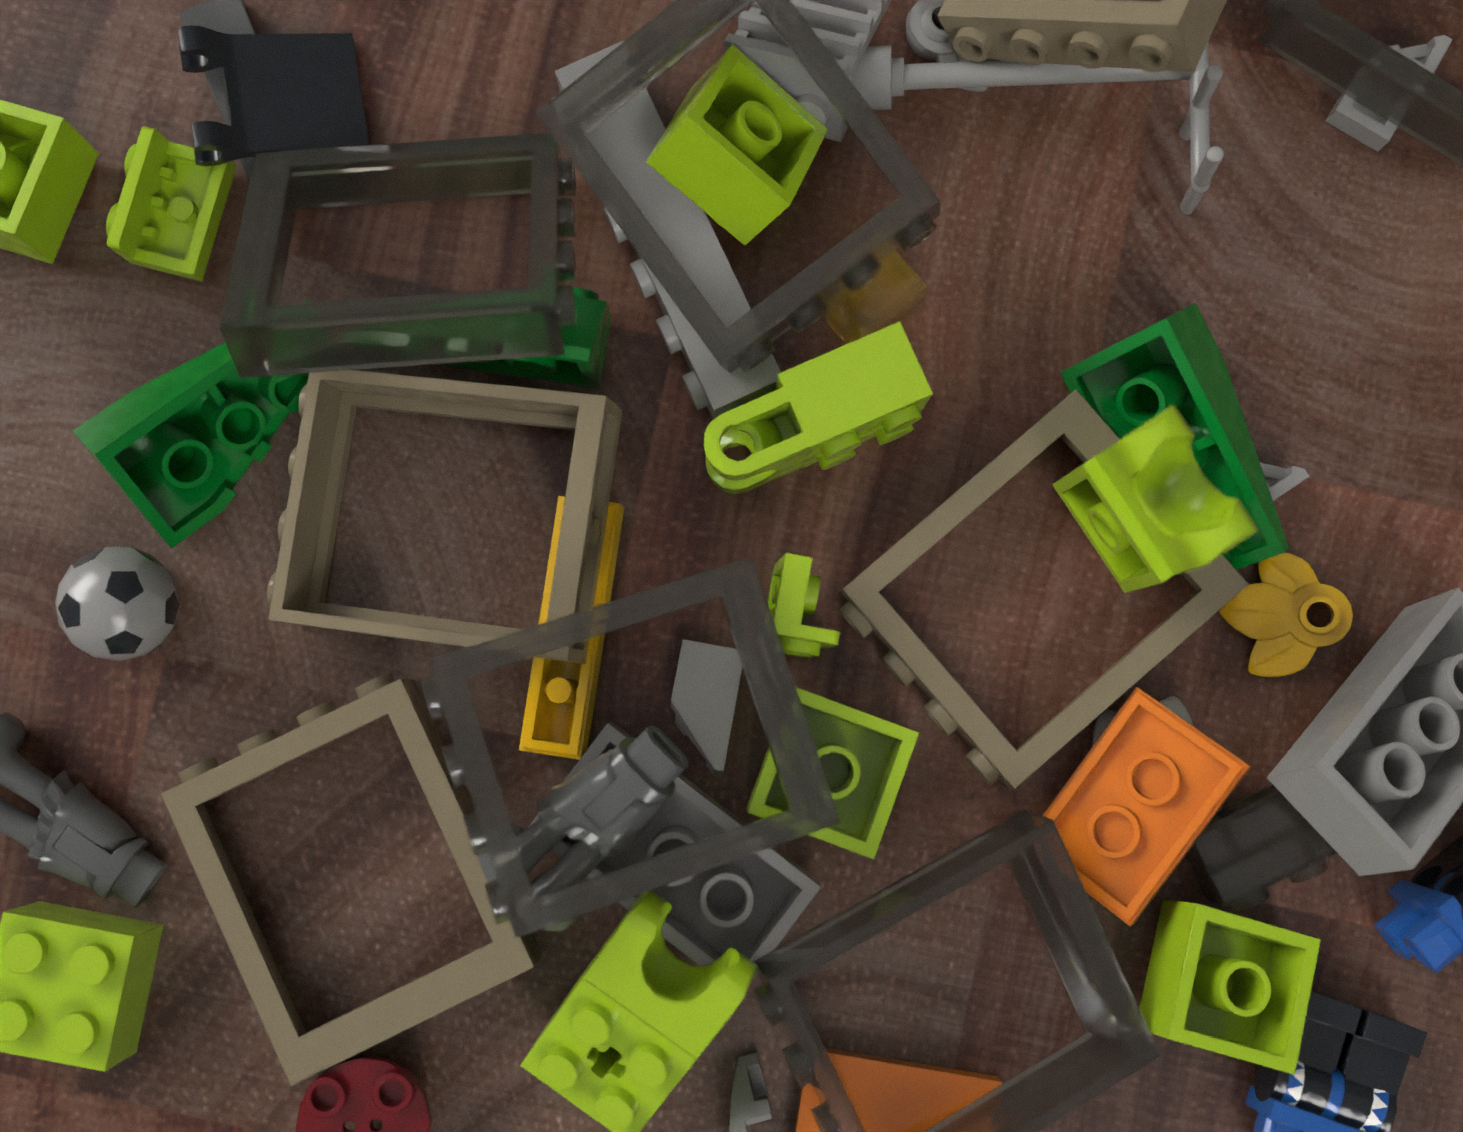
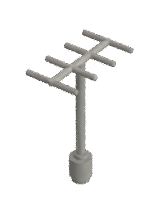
M1209 41L1194 72L1162 71L1153 73L1142 69L1112 67L1089 69L1077 65L1043 63L1028 65L1022 62L993 60L982 62L904 64V57L892 58V45H869L852 76L850 111L892 110V97H904V90L1189 80L1190 107L1179 130V137L1182 140H1190L1191 184L1179 207L1183 214L1188 215L1194 212L1202 195L1210 188L1211 179L1224 156V152L1220 147L1213 146L1210 148L1209 102L1222 77L1223 71L1218 65L1209 66Z

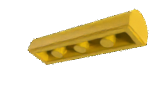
M558 496L537 630L540 632H545L565 502L564 496ZM609 502L586 663L580 664L533 657L519 745L520 751L580 760L588 749L625 508L620 503Z

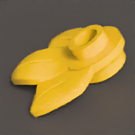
M1282 553L1258 562L1261 583L1247 585L1218 611L1223 619L1234 629L1249 638L1257 639L1249 657L1248 672L1260 677H1281L1303 670L1312 659L1317 647H1326L1339 642L1346 636L1353 621L1352 606L1344 593L1331 585L1319 583L1309 563L1291 553ZM1313 603H1322L1330 609L1331 620L1325 627H1315L1309 623L1306 613L1309 606Z

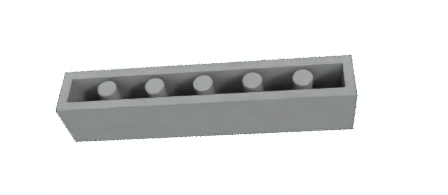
M624 40L556 70L555 75L561 94L552 98L555 110L566 133L577 130L586 149L577 153L582 168L592 188L603 184L612 205L603 208L607 221L618 243L627 239L631 243L638 260L629 264L644 299L655 295L664 316L655 321L669 353L673 354L681 350L691 372L683 375L682 380L696 410L698 411L707 406L714 420L722 413L775 391L777 374L781 373L706 213L646 163V160L664 133L665 127Z

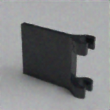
M190 25L178 28L182 70L184 72L200 73L221 67L229 125L214 121L192 123V141L196 165L216 166L248 157L369 153L370 143L352 33L226 34L202 26Z

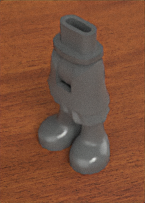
M11 713L0 715V784L40 809L39 817L37 818L0 795V833L28 848L27 857L39 861L37 869L60 875L73 883L95 890L104 899L109 898L114 893L137 908L164 873L167 864L146 851L149 842L142 837L135 840L137 834L129 823L93 795L84 782H79L74 786L65 769L53 779L31 764L19 752L26 736L23 722Z
M654 726L647 727L635 740L632 738L623 739L614 749L603 753L588 763L572 778L555 785L550 792V797L538 799L536 814L539 819L526 830L514 824H497L480 838L477 845L478 858L486 879L494 890L501 894L510 893L563 838L568 836L572 839H577L576 844L557 863L535 877L520 892L515 905L519 915L532 925L547 931L558 932L569 928L578 919L583 908V895L579 885L606 857L625 853L626 850L636 844L639 835L656 815L662 802L674 792V780L688 768L689 764L686 756L661 730Z

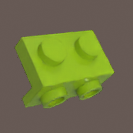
M143 126L137 143L133 144L126 154L124 164L126 179L119 202L111 207L107 216V246L131 264L202 282L237 165L233 161L216 166L196 165L193 147L170 142L157 129Z

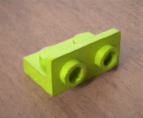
M785 553L774 564L761 638L776 640L774 652L812 658V656L819 657L820 649L838 646L839 631L801 625L802 618H806L807 614H814L820 589V576L810 574L812 557Z

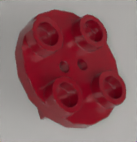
M361 1055L346 1059L330 1067L309 1085L299 1105L295 1132H430L432 1115L427 1094L411 1071L389 1058ZM373 1119L381 1120L383 1127L380 1129L375 1128L372 1123ZM346 1121H353L356 1129L349 1130L346 1127Z

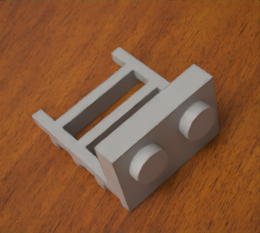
M751 0L749 11L742 10L738 17L736 33H728L725 38L724 52L732 44L735 45L828 129L824 138L841 142L849 127L852 76L891 0Z

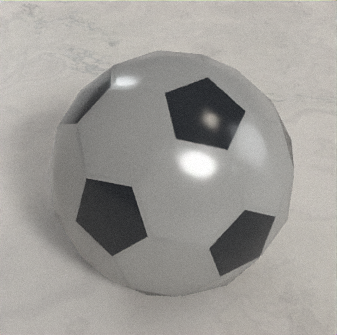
M123 546L93 550L72 563L59 583L55 599L58 624L71 643L93 657L115 661H124L144 656L163 643L175 624L180 607L176 582L165 566L149 553Z

